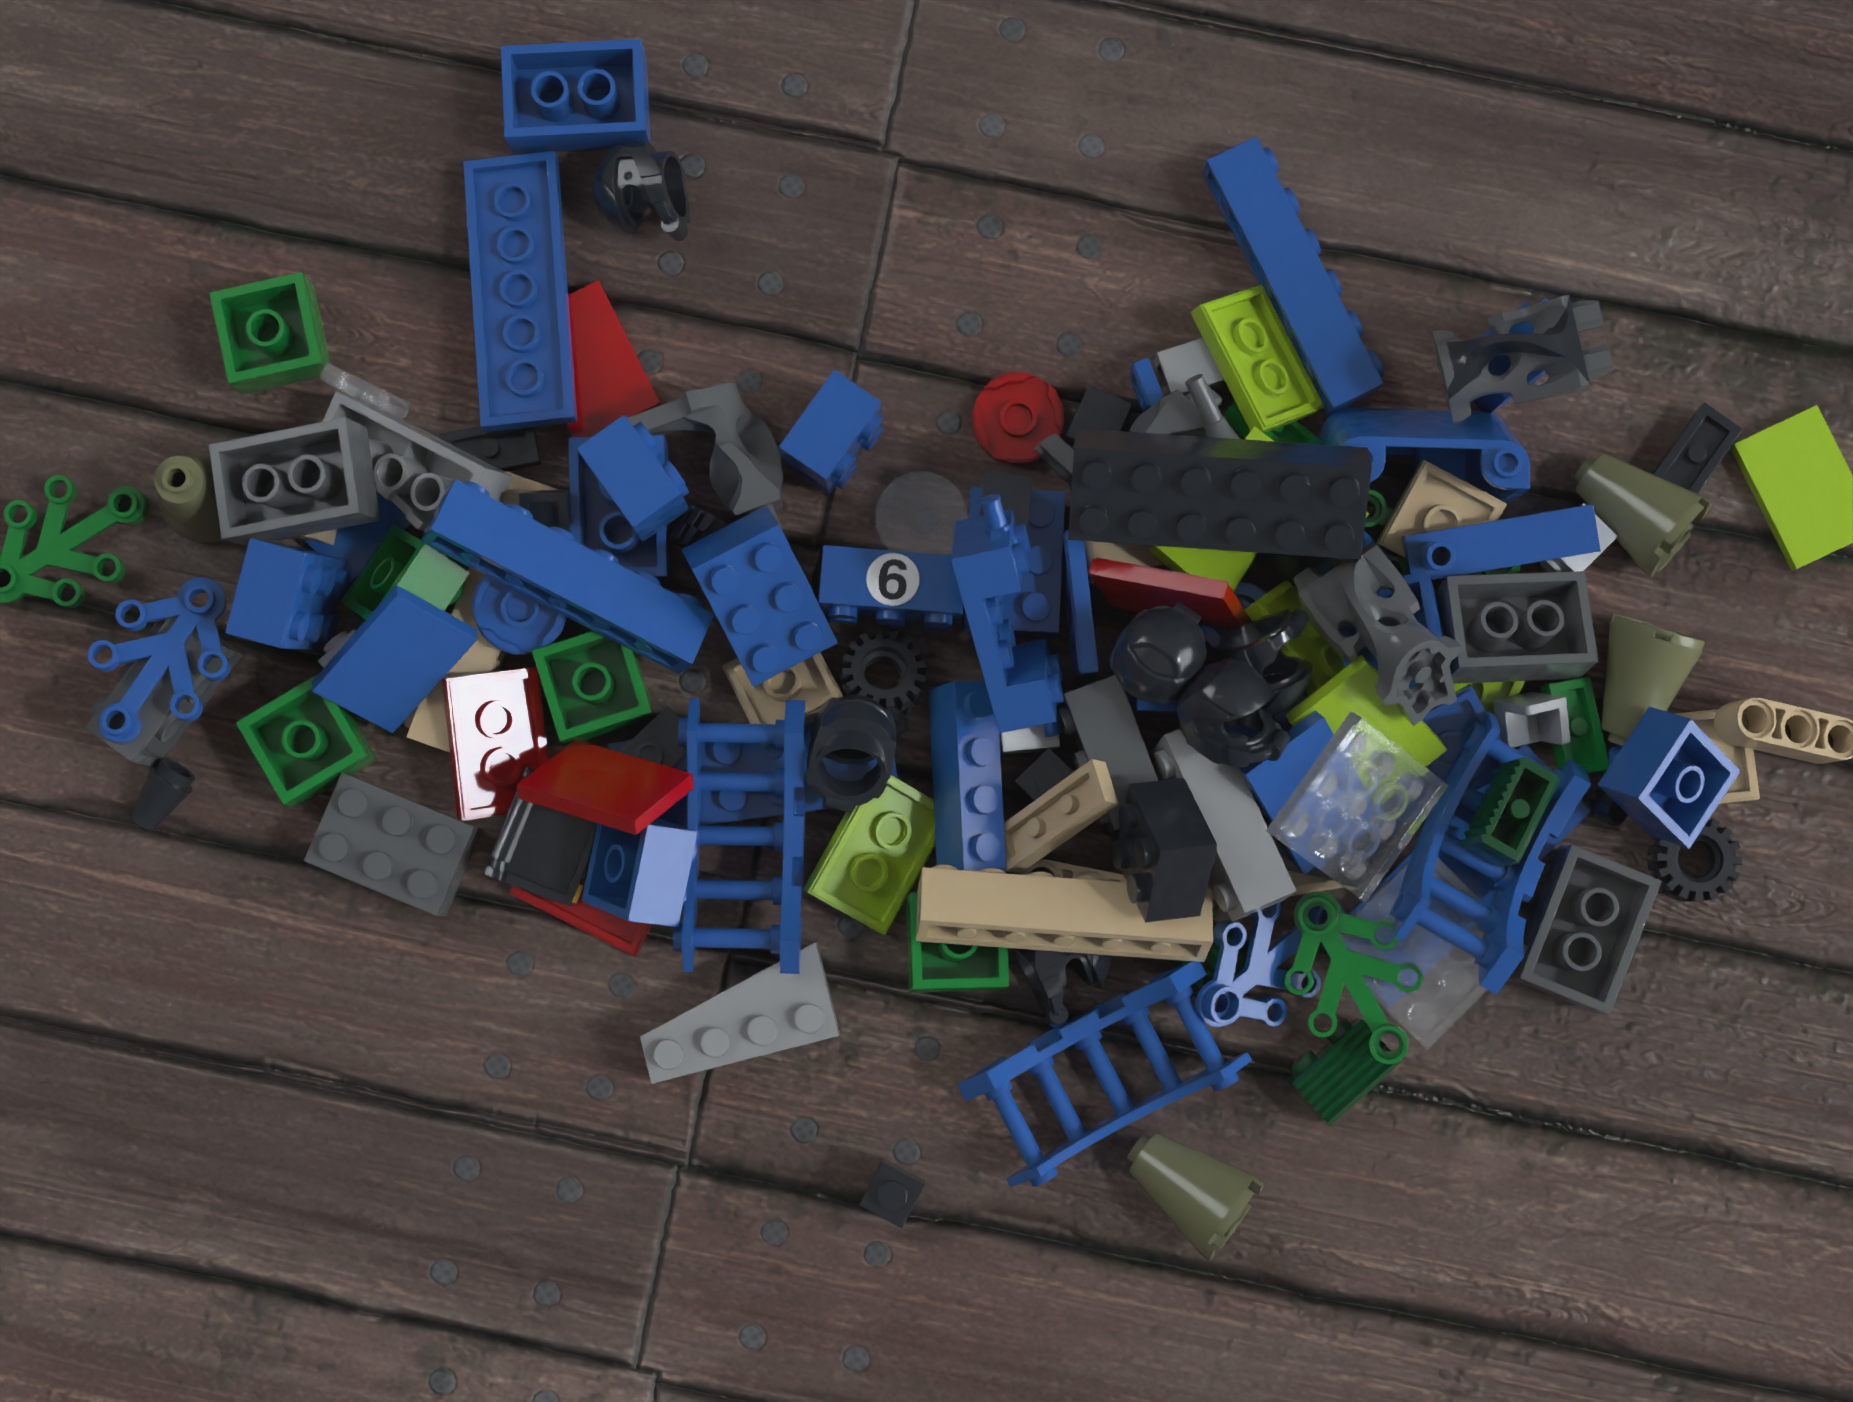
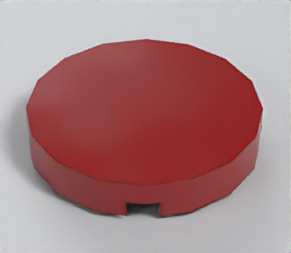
M1026 372L1006 373L991 380L978 395L972 410L973 433L981 449L994 460L1010 466L1030 465L1042 459L1034 451V448L1041 441L1055 433L1060 437L1064 427L1063 404L1056 390L1047 382L1045 383L1042 379L1036 378L1035 375Z

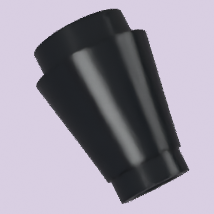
M162 758L158 765L151 766L130 818L141 827L154 831L158 824L193 791L191 784L195 780V776L178 762Z

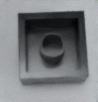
M1185 778L1129 784L1125 804L1119 808L1120 830L1118 840L1112 843L1111 853L1115 868L1117 870L1121 869L1126 879L1127 893L1131 903L1137 904L1145 923L1201 916L1217 843Z

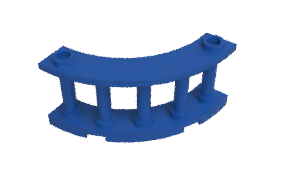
M690 698L688 718H679L678 745L679 747H687V772L693 775L694 788L688 792L687 828L698 832L696 838L697 853L689 872L683 923H679V926L674 927L673 951L682 952L683 972H693L695 947L770 949L771 954H780V974H800L801 894H803L805 836V700H786L785 720L776 719L775 724L700 723L699 698ZM701 742L773 743L775 748L784 749V768H776V773L701 771ZM701 791L775 792L776 797H784V822H775V827L701 826ZM700 845L774 846L775 851H783L782 876H774L773 881L699 880ZM698 899L773 900V905H781L780 925L772 924L771 929L696 928Z
M1488 711L1482 722H1473L1463 736L1461 746L1464 747V750L1449 774L1427 817L1409 860L1400 893L1391 908L1390 915L1395 917V937L1401 941L1405 940L1414 925L1417 924L1473 956L1475 964L1479 965L1480 986L1497 995L1524 957L1523 936L1526 920L1518 916L1521 901L1528 902L1533 897L1545 863L1538 860L1539 854L1548 836L1554 839L1559 838L1573 811L1591 786V782L1586 768L1570 758L1562 770L1555 769L1552 771L1496 739L1501 732L1497 716ZM1485 755L1501 764L1526 757L1558 775L1560 778L1519 864L1505 865L1504 867L1501 866V868L1494 866L1463 848L1460 839L1446 832L1459 803L1477 813V806L1483 805L1481 798L1487 796L1468 785ZM1439 850L1494 881L1493 886L1498 891L1492 906L1488 908L1432 876ZM1430 897L1479 924V931L1484 933L1483 939L1427 908L1430 904Z
M1186 962L1151 978L1149 984L1130 993L1125 991L1066 1021L1062 1026L1053 1028L1029 1041L1026 1048L1008 1058L1005 1056L1001 1057L957 1084L965 1101L983 1094L987 1101L993 1100L1020 1151L1026 1166L1006 1178L1010 1187L1030 1181L1032 1187L1041 1185L1058 1174L1055 1168L1057 1165L1122 1127L1203 1088L1211 1086L1213 1091L1216 1092L1240 1079L1236 1072L1252 1061L1249 1053L1246 1052L1225 1061L1206 1024L1198 1016L1196 1005L1190 996L1194 993L1190 985L1207 975L1200 962ZM1164 999L1168 1006L1174 1005L1207 1068L1184 1080L1180 1079L1147 1017L1151 1013L1148 1006ZM1121 1019L1125 1026L1131 1025L1164 1088L1135 1104H1132L1099 1041L1102 1038L1099 1030ZM1073 1044L1077 1050H1083L1116 1112L1115 1115L1087 1130L1084 1129L1051 1066L1055 1063L1052 1055ZM1026 1070L1030 1076L1035 1075L1069 1139L1044 1155L1009 1091L1013 1088L1010 1080Z

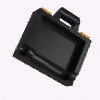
M525 767L520 782L535 770ZM516 790L484 874L570 907L572 902L577 903L583 885L579 884L580 880L587 877L588 868H586L592 852L597 823L519 799L518 790Z

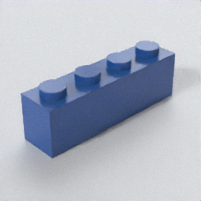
M953 681L928 689L936 864L951 865L958 870L980 872L983 869L996 868L1006 872L999 730L985 682Z

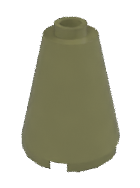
M210 451L177 455L164 460L156 470L154 483L161 511L168 525L178 535L193 542L214 544L226 541L221 538Z
M1603 454L1598 459L1591 455L1574 476L1579 481L1575 491L1587 505H1594L1595 514L1618 536L1616 540L1641 570L1650 577H1653L1656 571L1662 570L1692 535L1689 533L1694 526L1691 522L1696 519L1701 523L1712 503L1704 496L1607 454Z
M1618 614L1613 615L1609 628L1601 728L1610 732L1608 741L1623 746L1649 707L1667 711L1702 654L1705 641Z
M1156 1133L1151 1139L1143 1135L1127 1157V1159L1133 1162L1129 1170L1132 1176L1199 1254L1209 1261L1213 1259L1215 1254V1248L1211 1245L1213 1244L1219 1249L1224 1246L1252 1207L1248 1204L1249 1200L1255 1193L1259 1195L1265 1185V1182L1253 1174L1159 1133Z

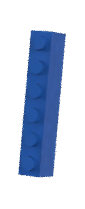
M1256 136L1208 159L1202 175L1258 284L1264 287L1325 407L1323 411L1327 417L1338 409L1346 408L1375 394L1384 384L1381 379L1384 376V370L1378 356L1373 351L1367 352L1360 338L1363 335V329L1358 317L1352 310L1346 311L1339 297L1342 294V289L1337 276L1331 269L1325 270L1318 256L1321 253V248L1317 237L1310 228L1304 229L1298 218L1297 213L1300 212V208L1293 191L1289 187L1284 189L1276 175L1279 172V167L1273 152L1269 147L1262 148Z
M455 479L445 491L421 540L422 543L677 674H680L693 664L715 615L703 609V604L698 599L683 593L675 594L661 587V582L651 574L641 571L634 573L619 565V560L609 552L600 549L592 551L577 543L576 537L565 529L559 527L548 528L533 520V515L525 508L515 504L505 505L489 497L490 493L477 483L471 481H464L462 483Z

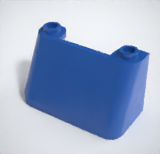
M1342 408L1331 413L1322 425V445L1368 448L1372 466L1370 483L1376 480L1384 470L1385 458L1416 459V447L1466 449L1465 482L1505 502L1507 505L1530 489L1529 456L1505 421L1494 413L1471 411V416L1463 422L1453 424L1451 412L1444 410Z

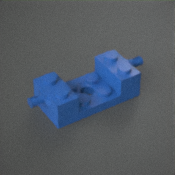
M999 494L987 495L980 499L984 515L955 521L951 553L952 566L999 733L1042 725L1043 735L1045 737H1053L1063 731L1057 712L1058 703L1064 702L1061 681H1064V672L1059 653H1050L1047 638L1016 644L1011 620H1002L1000 605L1004 604L1003 595L1020 592L1022 573L1029 572L1026 554L1030 552L1028 534L1024 524L1016 525L1012 509L1003 511Z

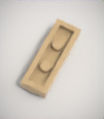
M1091 759L1004 823L1007 871L1021 874L1119 804L1106 762Z

